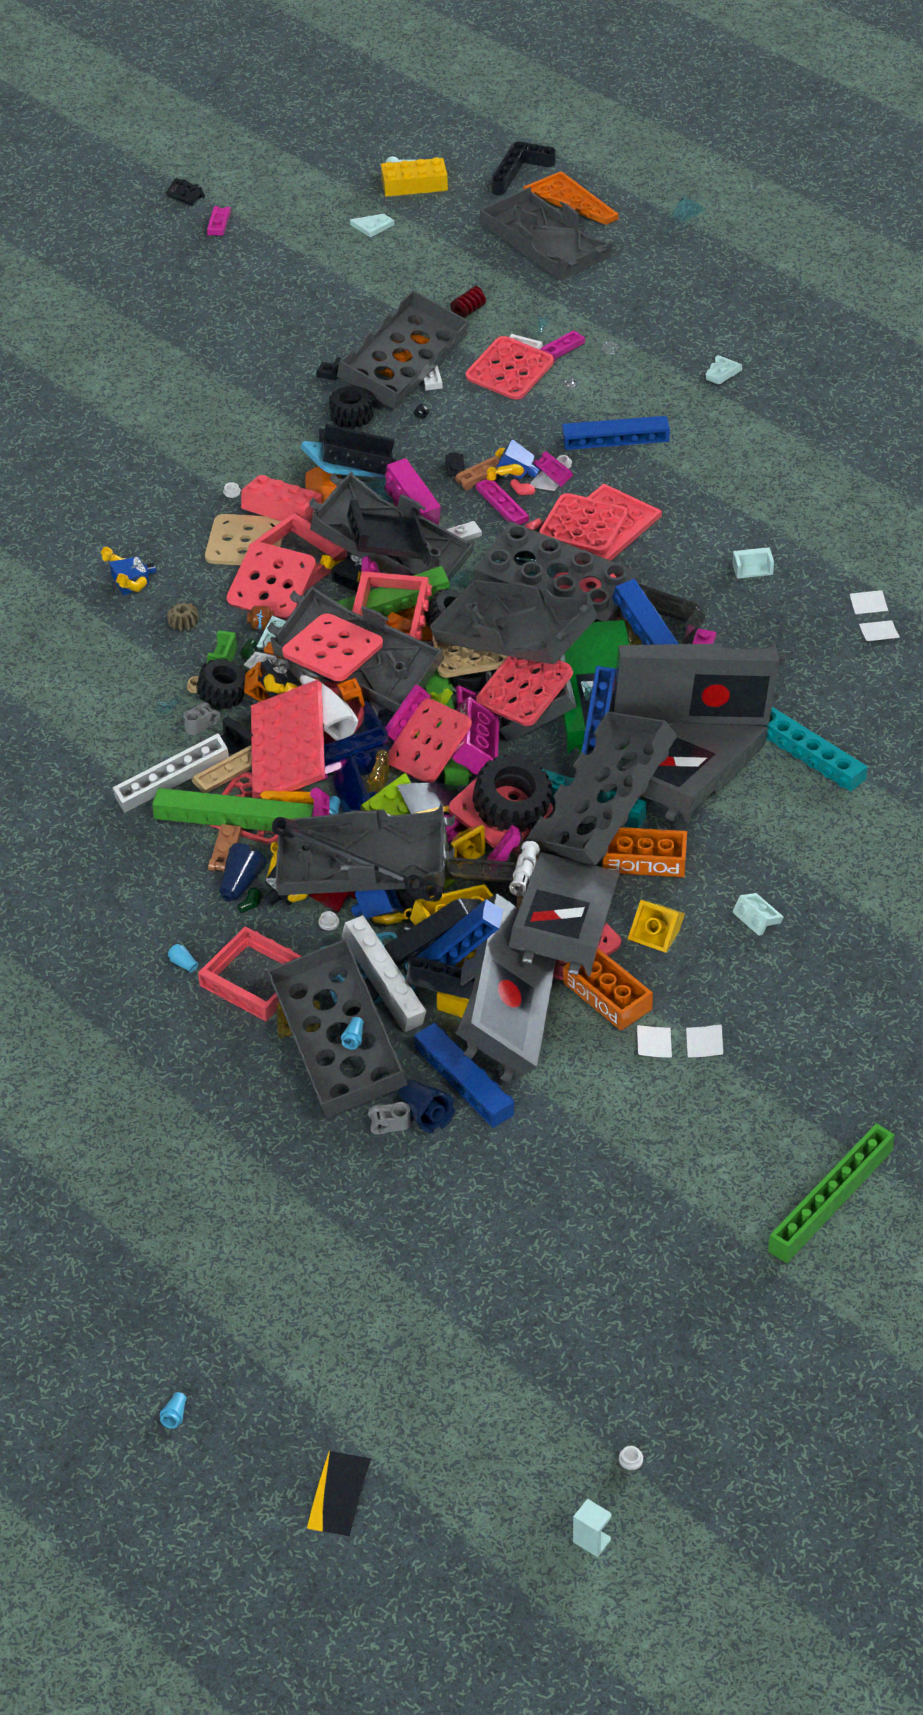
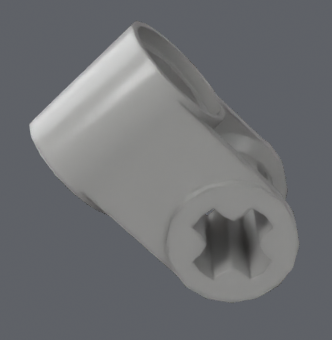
M207 702L200 703L184 713L185 732L190 735H196L206 728L213 726L220 720V712L210 708V704Z
M404 1102L376 1105L368 1110V1116L372 1121L370 1129L373 1134L402 1131L411 1126L410 1107Z

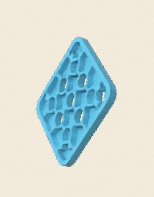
M304 441L301 444V449L327 473L334 474L335 472L340 475H348L351 471L354 476L385 477V475L323 462L322 442Z

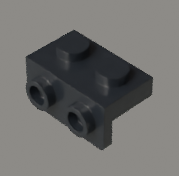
M229 716L222 719L224 734L220 737L228 748V753L233 755L252 745L251 738L253 734L251 731L246 730L239 722L234 721Z

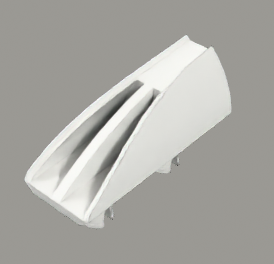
M305 675L300 677L302 685L315 681V679ZM322 683L323 732L326 731L339 743H344L354 733L359 721L349 705Z

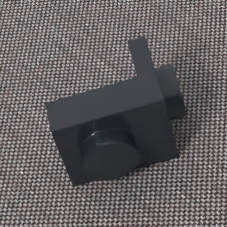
M337 357L333 364L322 362L316 371L317 377L336 381L341 357Z
M453 452L445 455L447 477H456L458 473L465 470L463 454Z

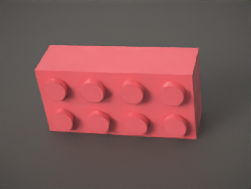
M259 475L242 489L241 509L278 521H283L295 513L311 523L314 509L310 507L309 502L314 497L315 501L321 504L322 494L300 488L297 485L284 483L281 480L268 478L265 475Z

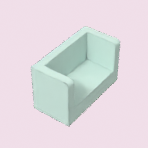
M770 547L733 551V568L737 579L773 575L774 560Z
M587 1499L573 1516V1542L598 1557L611 1541V1537L601 1530L609 1522L612 1514Z

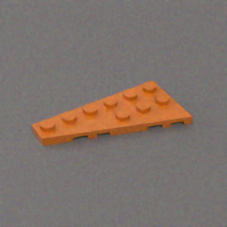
M562 171L523 187V190L531 187L532 193L542 200L563 208L560 201L565 204L567 203L579 215L605 225L619 218L617 212Z

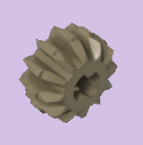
M185 602L183 604L177 603L176 606L172 605L167 613L169 626L173 627L174 631L180 629L181 632L183 629L189 631L190 627L195 628L199 620L197 608L192 603L186 604Z

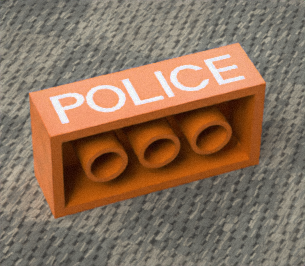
M621 827L608 845L607 854L603 858V868L619 871L620 874L685 877L687 831Z
M599 948L590 977L587 975L584 966H580L578 975L568 973L571 963L563 966V983L620 1031L652 1010L653 992Z

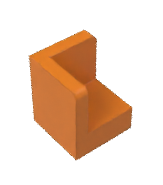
M356 678L337 684L340 698L346 703L357 699L361 707L365 706L362 691Z

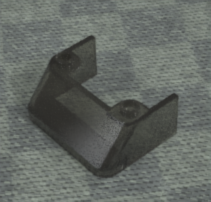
M639 584L658 614L686 622L683 626L682 644H689L705 621L704 610L692 601ZM618 607L617 620H624L622 611Z
M447 831L445 833V851H449ZM520 833L521 840L519 845L511 851V862L453 857L450 860H445V879L510 885L513 881V872L516 868L518 857L522 853V834Z

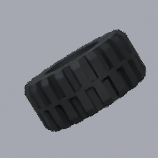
M511 754L504 755L503 758L498 756L493 758V761L489 760L478 773L473 791L474 808L476 812H479V817L483 821L486 820L487 824L491 827H497V830H508L513 825L519 829V832H524L527 828L529 830L532 829L540 816L544 818L552 796V783L548 779L549 776L546 771H542V767L538 763L534 764L533 760L529 758L524 759L520 755H516V757H512ZM503 786L516 787L522 790L528 796V799L511 801L501 796L496 789Z

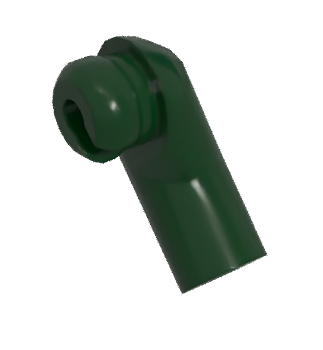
M251 638L248 639L242 649V655L246 659L255 653L254 647L257 643Z
M258 888L249 889L247 900L237 904L241 913L256 908L259 905L261 892Z

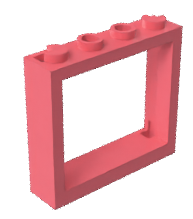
M295 513L251 543L262 542L273 545L292 531L332 557L334 561L347 558V550L310 530L311 523ZM261 551V552H259V553H257V554H255V555L258 556V555H261V554H263V553H262V551ZM278 562L274 568L279 569L284 563ZM319 562L307 589L329 574L331 569L326 568L325 565H321ZM287 582V583H286V584H288V585L291 586V587H292V585H293L292 582Z
M362 571L352 612L363 616L361 608L367 605L371 586L420 590L410 634L407 635L422 640L421 627L425 626L424 614L429 609L428 596L432 595V585L429 584L428 577Z
M245 926L198 972L199 985L256 1017L267 1021L281 1007L276 993L268 1001H265L218 975L247 946L281 964L299 958L301 955Z

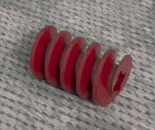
M474 286L451 302V311L466 318L486 304V297L480 287Z

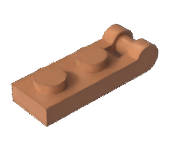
M494 456L458 473L455 481L462 484L466 491L472 489L476 483L487 479V469L489 467L498 469L496 466L500 458Z
M221 824L212 858L209 860V871L222 870L224 872L229 848L232 844L239 843L242 833L241 826Z

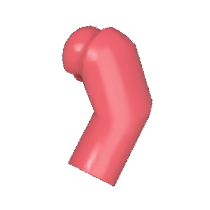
M513 479L510 482L511 487L518 495L526 496L535 493V487L531 484H520L517 479Z
M537 518L527 523L525 527L536 530L542 527L543 524L541 519Z

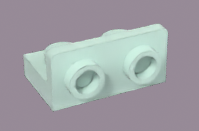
M757 893L740 895L733 909V913L757 935H763L767 926L781 924L783 916Z

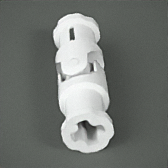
M526 841L522 844V853L518 857L516 868L513 872V881L509 885L510 892L513 895H525L527 883H529L536 865V855L540 852L539 845L536 842Z

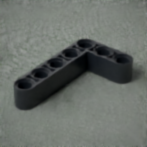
M526 142L513 143L492 176V193L494 195L505 194L523 163L553 167L556 163V150L553 147Z
M464 898L454 900L386 944L384 948L398 967L427 949L481 904L482 901Z
M420 957L410 958L407 964L406 981L409 984L470 999L475 978L462 986L460 984L462 968Z

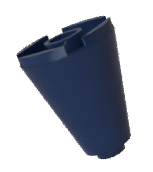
M234 843L229 848L219 890L224 900L229 902L238 900L265 869L267 859L257 849L253 852L249 850V845Z
M407 1080L408 1085L399 1089V1096L404 1103L409 1105L410 1113L418 1126L427 1133H435L433 1130L439 1126L441 1130L445 1128L455 1113V1108H453L454 1099L446 1092L415 1080Z

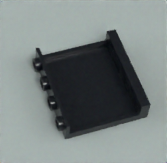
M326 424L322 438L323 462L385 475L387 465L397 461L392 455L395 440Z
M350 500L347 519L357 551L423 559V555L428 549V543L425 541V534L422 532V525L419 523V516L414 508H411L410 516L407 518L363 512L360 509L358 500Z

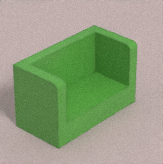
M218 630L217 647L214 653H208L207 662L212 659L215 661L217 658L221 660L228 659V661L232 662L237 651L236 633Z

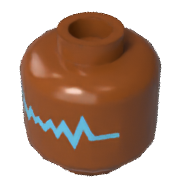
M253 606L251 612H247V623H251L253 630H265L271 617L274 616V611H271L269 606Z

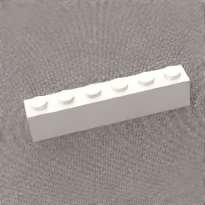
M217 733L113 787L115 798L125 813L153 799L158 788L172 789L193 778L194 775L228 758V748Z
M360 916L345 922L342 938H347L354 957L403 1032L423 1025L426 1014L425 1008L365 917Z

